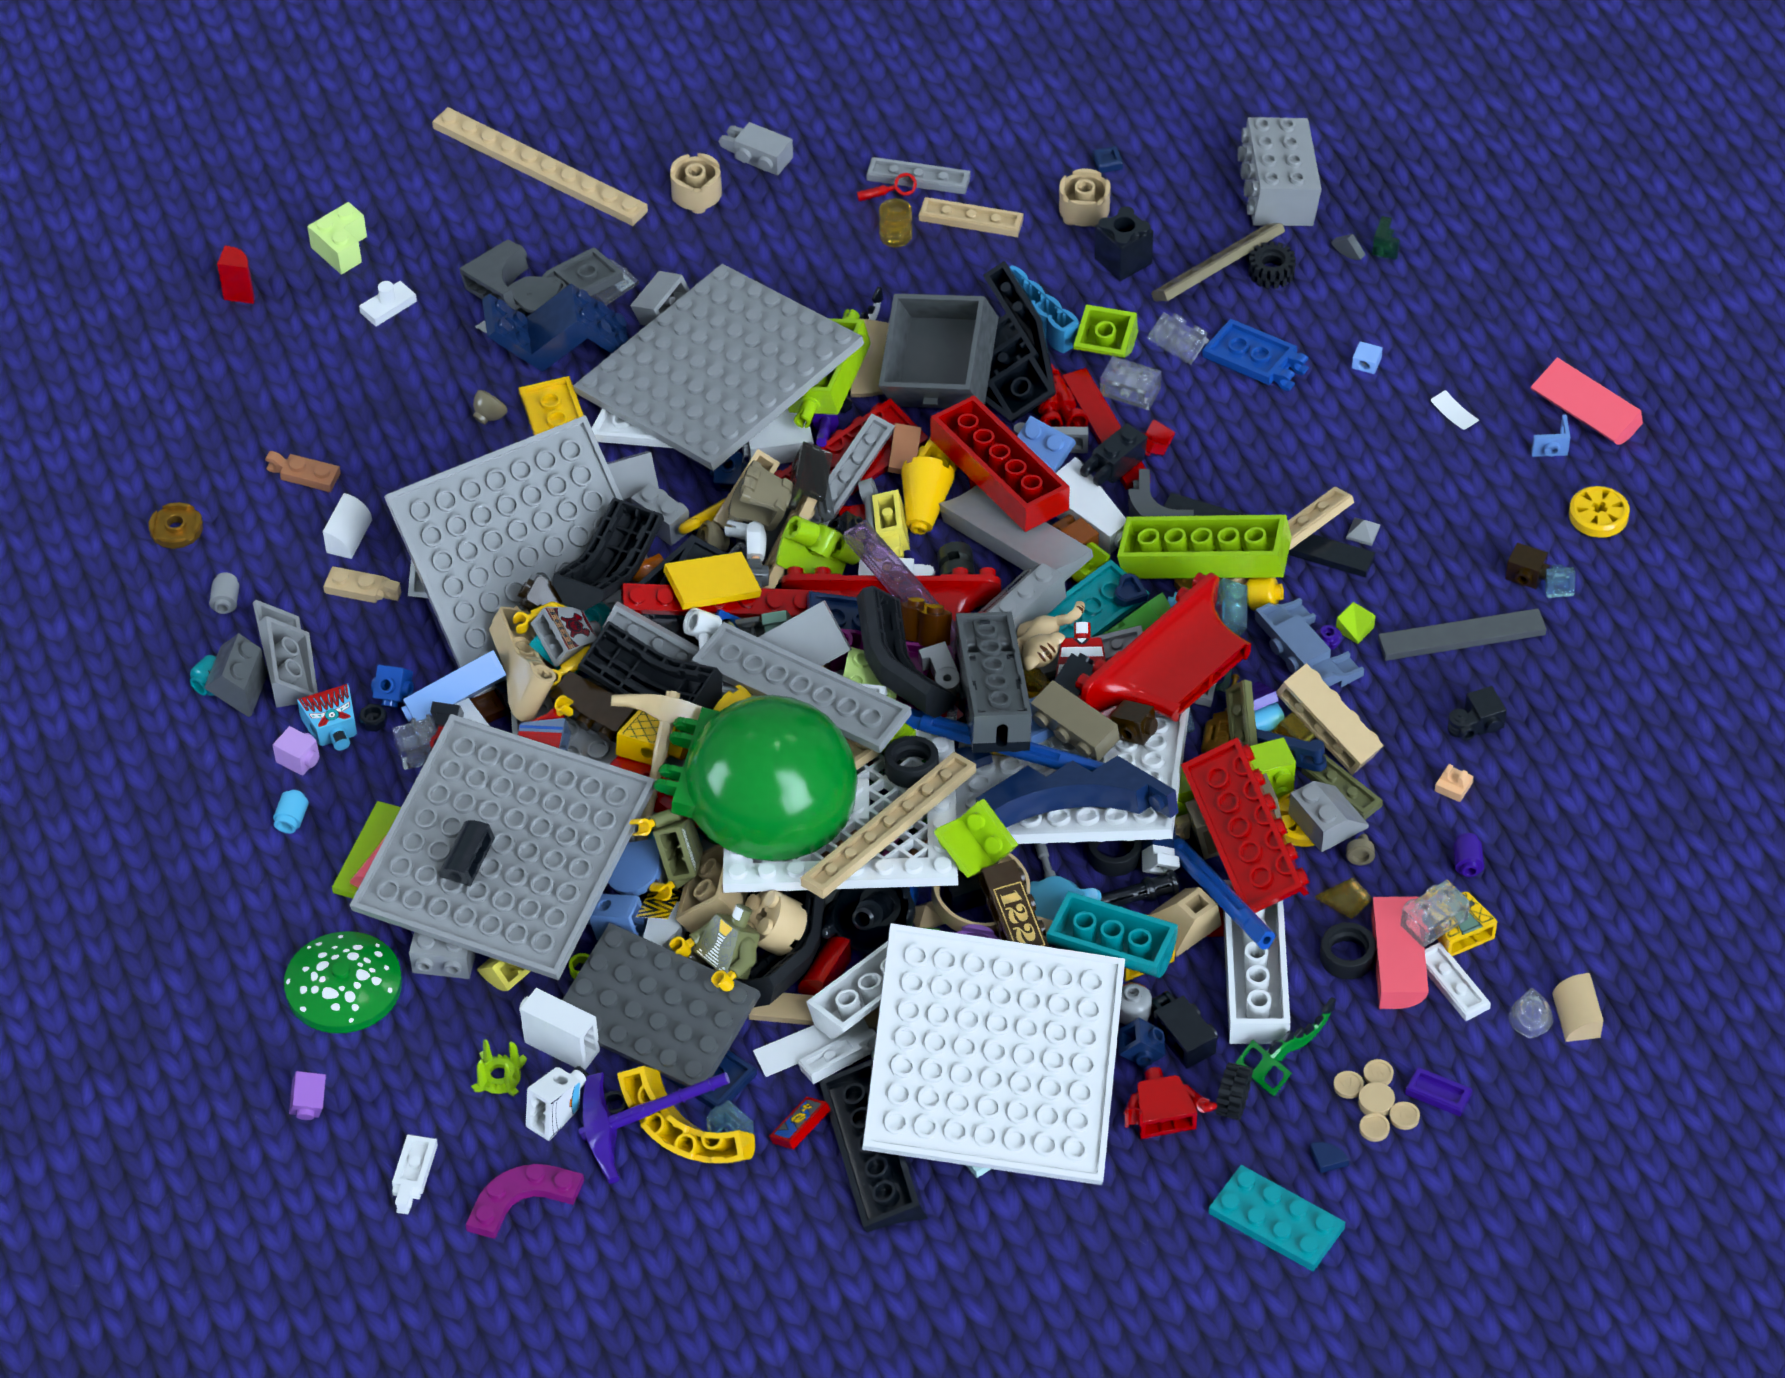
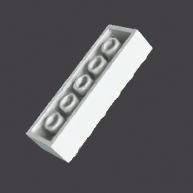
M1224 880V882L1235 892L1231 881ZM1283 900L1255 913L1276 935L1269 949L1259 948L1223 910L1229 1044H1250L1252 1040H1255L1258 1044H1271L1274 1040L1279 1041L1282 1039L1286 1032L1290 1030Z

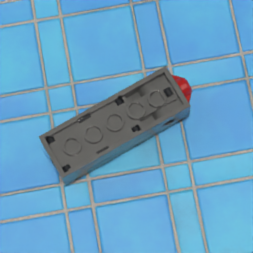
M1012 612L956 613L954 652L960 677L972 753L1030 751L1032 711Z

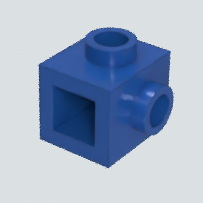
M378 665L376 677L373 678L371 683L372 698L381 700V705L398 708V703L405 704L403 699L412 695L414 691V684L412 682L413 671L400 667Z

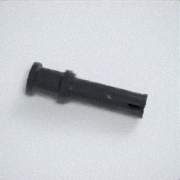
M1168 870L1165 875L1154 878L1147 876L1141 880V883L1102 893L1101 901L1116 906H1124L1144 899L1153 902L1156 901V897L1171 893L1173 895L1178 894L1179 886L1174 871Z

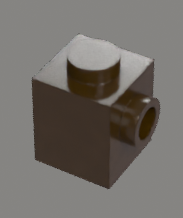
M1517 543L1508 560L1505 579L1522 586L1537 589L1541 579L1546 580L1550 570V565L1547 564L1548 552Z
M1123 700L1110 716L1111 720L1118 725L1119 737L1123 741L1144 745L1157 731L1158 721L1155 719L1154 706Z

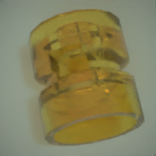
M898 198L884 201L879 208L880 240L887 246H904L912 239L911 205L907 201Z

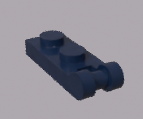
M1256 729L1258 744L1284 737L1296 761V767L1316 772L1323 771L1327 767L1326 757L1323 755L1325 747L1321 740L1308 742Z

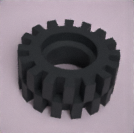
M1270 241V245L1264 242L1261 243V247L1255 246L1249 256V277H1251L1253 282L1257 281V285L1260 287L1265 284L1267 289H1270V285H1274V289H1278L1279 284L1282 287L1287 286V282L1290 283L1295 275L1296 257H1294V251H1290L1289 246L1283 248V243L1280 242L1276 246L1274 241ZM1274 263L1280 266L1268 267L1265 264Z
M1228 1062L1218 1091L1216 1115L1235 1120L1241 1119L1251 1087L1253 1068Z

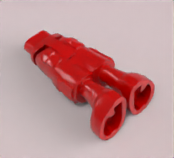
M1051 363L1057 394L1037 406L1039 414H1042L1040 421L1051 427H1063V423L1064 427H1087L1089 422L1087 413L1083 409L1076 408L1073 393L1066 386L1059 370L1054 368V365Z

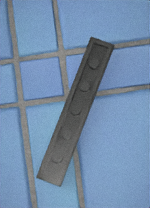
M1537 608L1381 633L1378 635V642L1385 661L1543 636L1546 635V626L1540 610Z

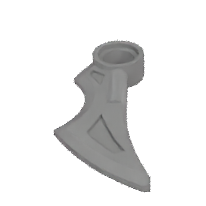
M868 478L858 482L861 499L865 506L866 534L864 539L873 549L877 550L881 546L876 535L872 495L878 494V490L873 478Z

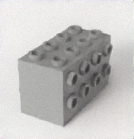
M1248 117L1246 128H1242L1241 140L1243 145L1238 147V161H1242L1241 179H1245L1244 196L1249 199L1247 202V214L1252 216L1253 225L1264 226L1267 223H1282L1283 226H1313L1321 194V184L1308 118Z

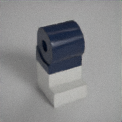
M1175 825L1173 839L1142 840V872L1165 875L1168 870L1174 871L1180 868L1179 856H1175L1174 852Z

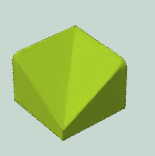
M1352 602L1338 616L1336 628L1341 631L1343 636L1359 644L1374 629L1375 615Z

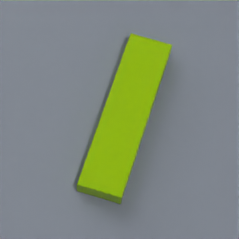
M380 801L376 802L332 886L334 894L354 898L358 888L352 885L350 880L388 834L401 807Z

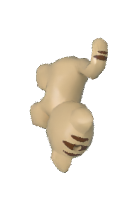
M1077 601L1073 610L1067 614L1055 617L1042 615L1032 621L1019 625L1017 641L1022 666H1024L1025 670L1030 671L1034 668L1045 667L1055 659L1059 644L1065 640V636L1059 632L1060 626L1072 624L1079 619L1085 610L1084 602Z

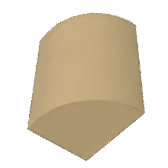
M1590 973L1578 974L1559 983L1552 995L1565 1042L1600 1038L1603 1017Z

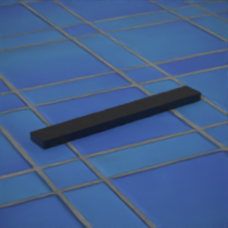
M1170 493L1164 507L1169 509L1194 510V516L1246 515L1175 493ZM1314 534L1301 541L1289 550L1288 553L1290 556L1365 578L1375 559V552Z

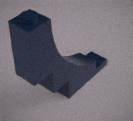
M1118 755L1092 772L1072 760L1047 777L1027 765L975 798L976 803L985 799L1006 828L1039 814L1080 807L1113 808L1140 814L1149 807H1152L1155 811L1169 818L1179 813L1175 789Z

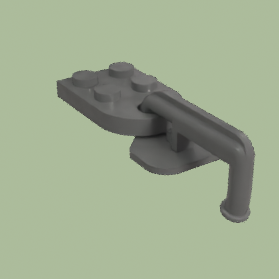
M593 247L549 269L542 277L526 276L510 284L508 287L512 291L515 303L521 307L517 309V312L520 311L527 317L569 284H573L577 288L585 290L589 296H593L624 280L622 270Z

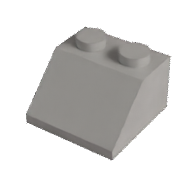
M1312 781L1290 793L1288 814L1320 852L1362 832L1369 826L1334 785Z

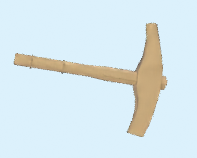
M666 690L665 696L656 694L611 695V706L641 710L660 721L649 777L655 779V781L661 779L658 771L660 766L665 764L670 744L669 737L672 734L675 719L681 716L698 720L702 706L679 699L681 693L672 690ZM656 789L640 818L649 820V816L653 815L656 798L658 797ZM648 835L636 836L635 841L647 840Z

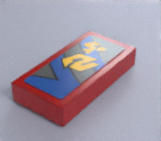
M806 1096L769 1135L772 1143L789 1149H795L830 1112L831 1109L828 1103Z

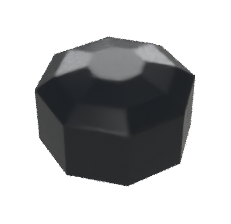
M369 704L361 709L359 716L360 724L366 731L377 732L386 726L388 719L387 711L379 704Z

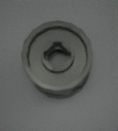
M956 541L949 542L940 547L937 552L940 575L952 574V569L956 567L967 568L968 574H975L973 553L968 544Z

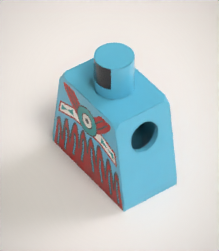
M348 684L297 699L301 720L311 735L317 740L318 745L325 746L332 743L336 750H344L349 747V738L354 737L357 734Z

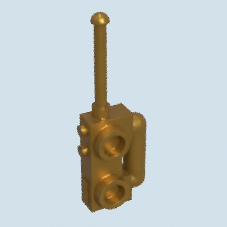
M1233 674L1231 676V686L1236 684L1239 680L1238 674ZM1227 708L1223 712L1214 713L1213 719L1206 722L1201 745L1202 753L1230 741Z

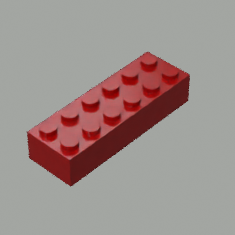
M975 395L931 416L930 440L1025 532L1069 510L1070 486Z

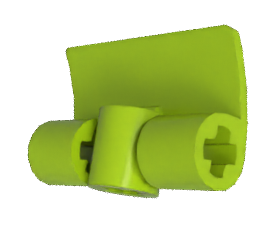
M793 516L788 521L783 532L776 556V564L786 569L793 566L801 567L804 570L803 574H814L815 568L823 566L830 568L831 574L843 575L846 563L855 565L860 561L864 547L861 542L842 535L841 532L822 523L816 524L800 516Z

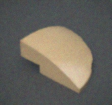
M860 319L865 322L871 345L851 386V397L882 395L883 392L879 388V380L889 323Z

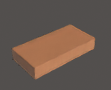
M895 423L888 472L901 474L904 461L907 460V463H910L913 457H917L922 427Z

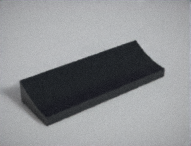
M873 1059L819 1081L825 1102L828 1103L831 1109L829 1116L861 1222L867 1233L897 1223L928 1219L910 1158L908 1156L862 1150Z

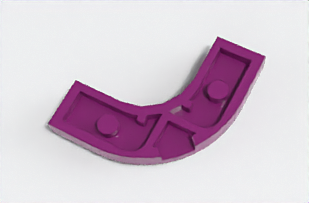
M543 1164L523 1165L510 1169L494 1178L480 1193L466 1223V1229L468 1232L495 1239L512 1205L522 1199L533 1196L546 1197L574 1205L583 1185L584 1175Z

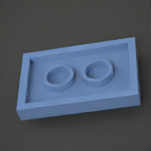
M1031 415L1017 435L1055 473L1060 469L1076 444L1073 438Z

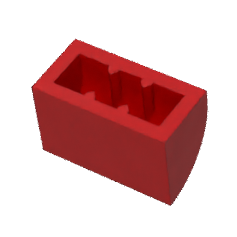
M224 246L217 263L224 300L254 304L255 297L247 256L238 248Z
M832 937L826 941L798 986L799 993L816 995L843 974L851 961L850 939Z

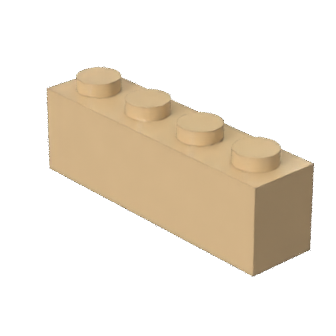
M1307 663L1285 680L1277 690V696L1324 743V746L1351 775L1369 762L1384 746L1378 736L1360 721L1358 714L1350 710L1341 700L1339 694L1330 689L1322 680L1320 674Z

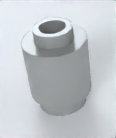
M226 572L220 573L212 581L209 605L220 614L233 612L237 607L239 583L235 575Z

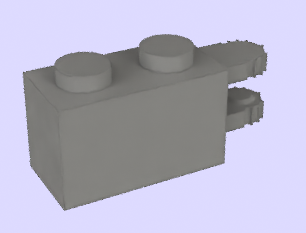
M751 122L744 129L733 125L730 126L727 130L728 136L722 135L718 141L722 148L735 154V159L777 176L793 158V142L791 138Z

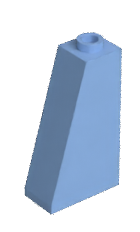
M493 650L404 698L405 706L401 707L408 722L414 720L417 726L433 718L430 712L432 701L457 704L506 680V673Z

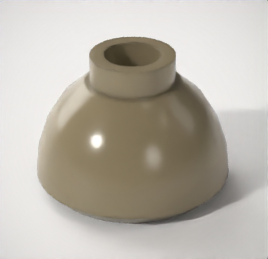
M477 390L473 400L475 413L472 415L477 421L486 425L488 421H496L505 416L508 410L500 400L484 390Z
M709 520L701 524L696 537L724 552L727 551L730 537L724 534L722 528Z

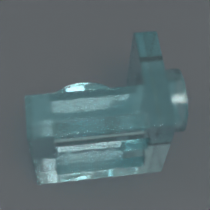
M729 1100L723 1105L712 1109L707 1117L708 1132L718 1133L725 1128L726 1132L741 1130L754 1134L753 1121Z

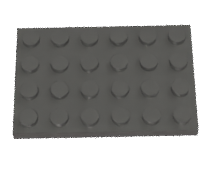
M609 923L562 1000L596 1017L599 1038L597 1042L600 1047L641 1066L656 1069L660 1072V1075L689 1087L708 1079V1077H713L761 994L759 990L733 979V989L727 992L723 991L711 982V977L717 971Z

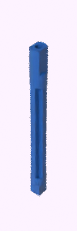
M911 708L912 715L905 723L913 729L971 745L968 725L966 723L941 716L934 718L923 711ZM1030 742V751L996 752L1056 770L1072 760L1091 772L1105 764L1104 762Z
M1175 834L1174 852L1175 856H1179L1180 865L1259 948L1269 949L1276 937L1275 933L1184 839Z

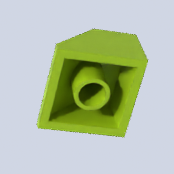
M1086 304L1073 348L1125 358L1132 353L1138 334L1137 313Z

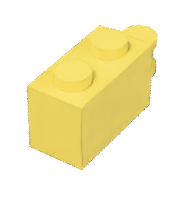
M899 490L872 495L876 535L883 555H887L888 558H903L904 551L910 550L905 520V509Z

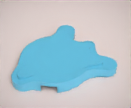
M1059 876L1047 877L1039 882H1030V894H1032L1036 904L1034 912L1036 916L1049 920H1054L1068 891L1101 901V892L1094 888L1080 889L1074 882Z

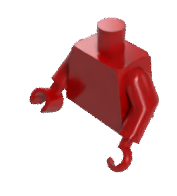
M1152 1067L1145 1071L1146 1080L1140 1081L1137 1084V1092L1132 1094L1124 1110L1125 1128H1129V1125H1139L1141 1139L1196 1129L1197 1111L1202 1113L1213 1111L1217 1108V1104L1201 1096L1189 1085L1183 1084L1179 1076L1164 1077L1160 1067Z

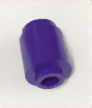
M1473 833L1459 835L1453 845L1455 869L1459 874L1466 877L1476 876L1484 869L1482 842Z

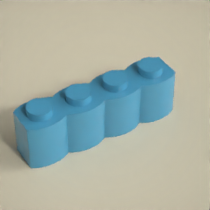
M1011 265V270L1018 278L1043 321L1045 337L1051 347L1061 353L1072 349L1079 329V322L1076 316L1070 311L1062 309L1060 303L1054 297L1045 294L1043 288L1038 283L1028 280L1023 270Z

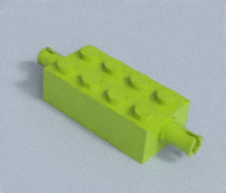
M846 309L842 319H828L861 335L864 345L788 408L789 413H797L794 417V423L798 427L803 428L805 426V428H808L814 414L838 415L871 345L865 322L860 320V315L856 310L851 309L849 311V309Z

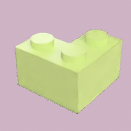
M345 203L307 226L311 248L341 275L362 263L359 241L367 237L364 215L351 203Z

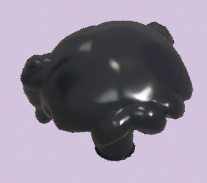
M910 888L841 889L837 899L826 906L823 915L821 937L829 939L835 935L836 937L850 939L851 949L868 956L888 941L891 923L905 926L913 925L916 909L910 895Z

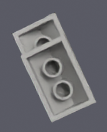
M645 451L607 462L623 501L632 503L631 497L649 483L659 489L651 452Z
M255 600L253 607L276 708L298 704L297 699L318 693L310 634L301 629L299 616Z

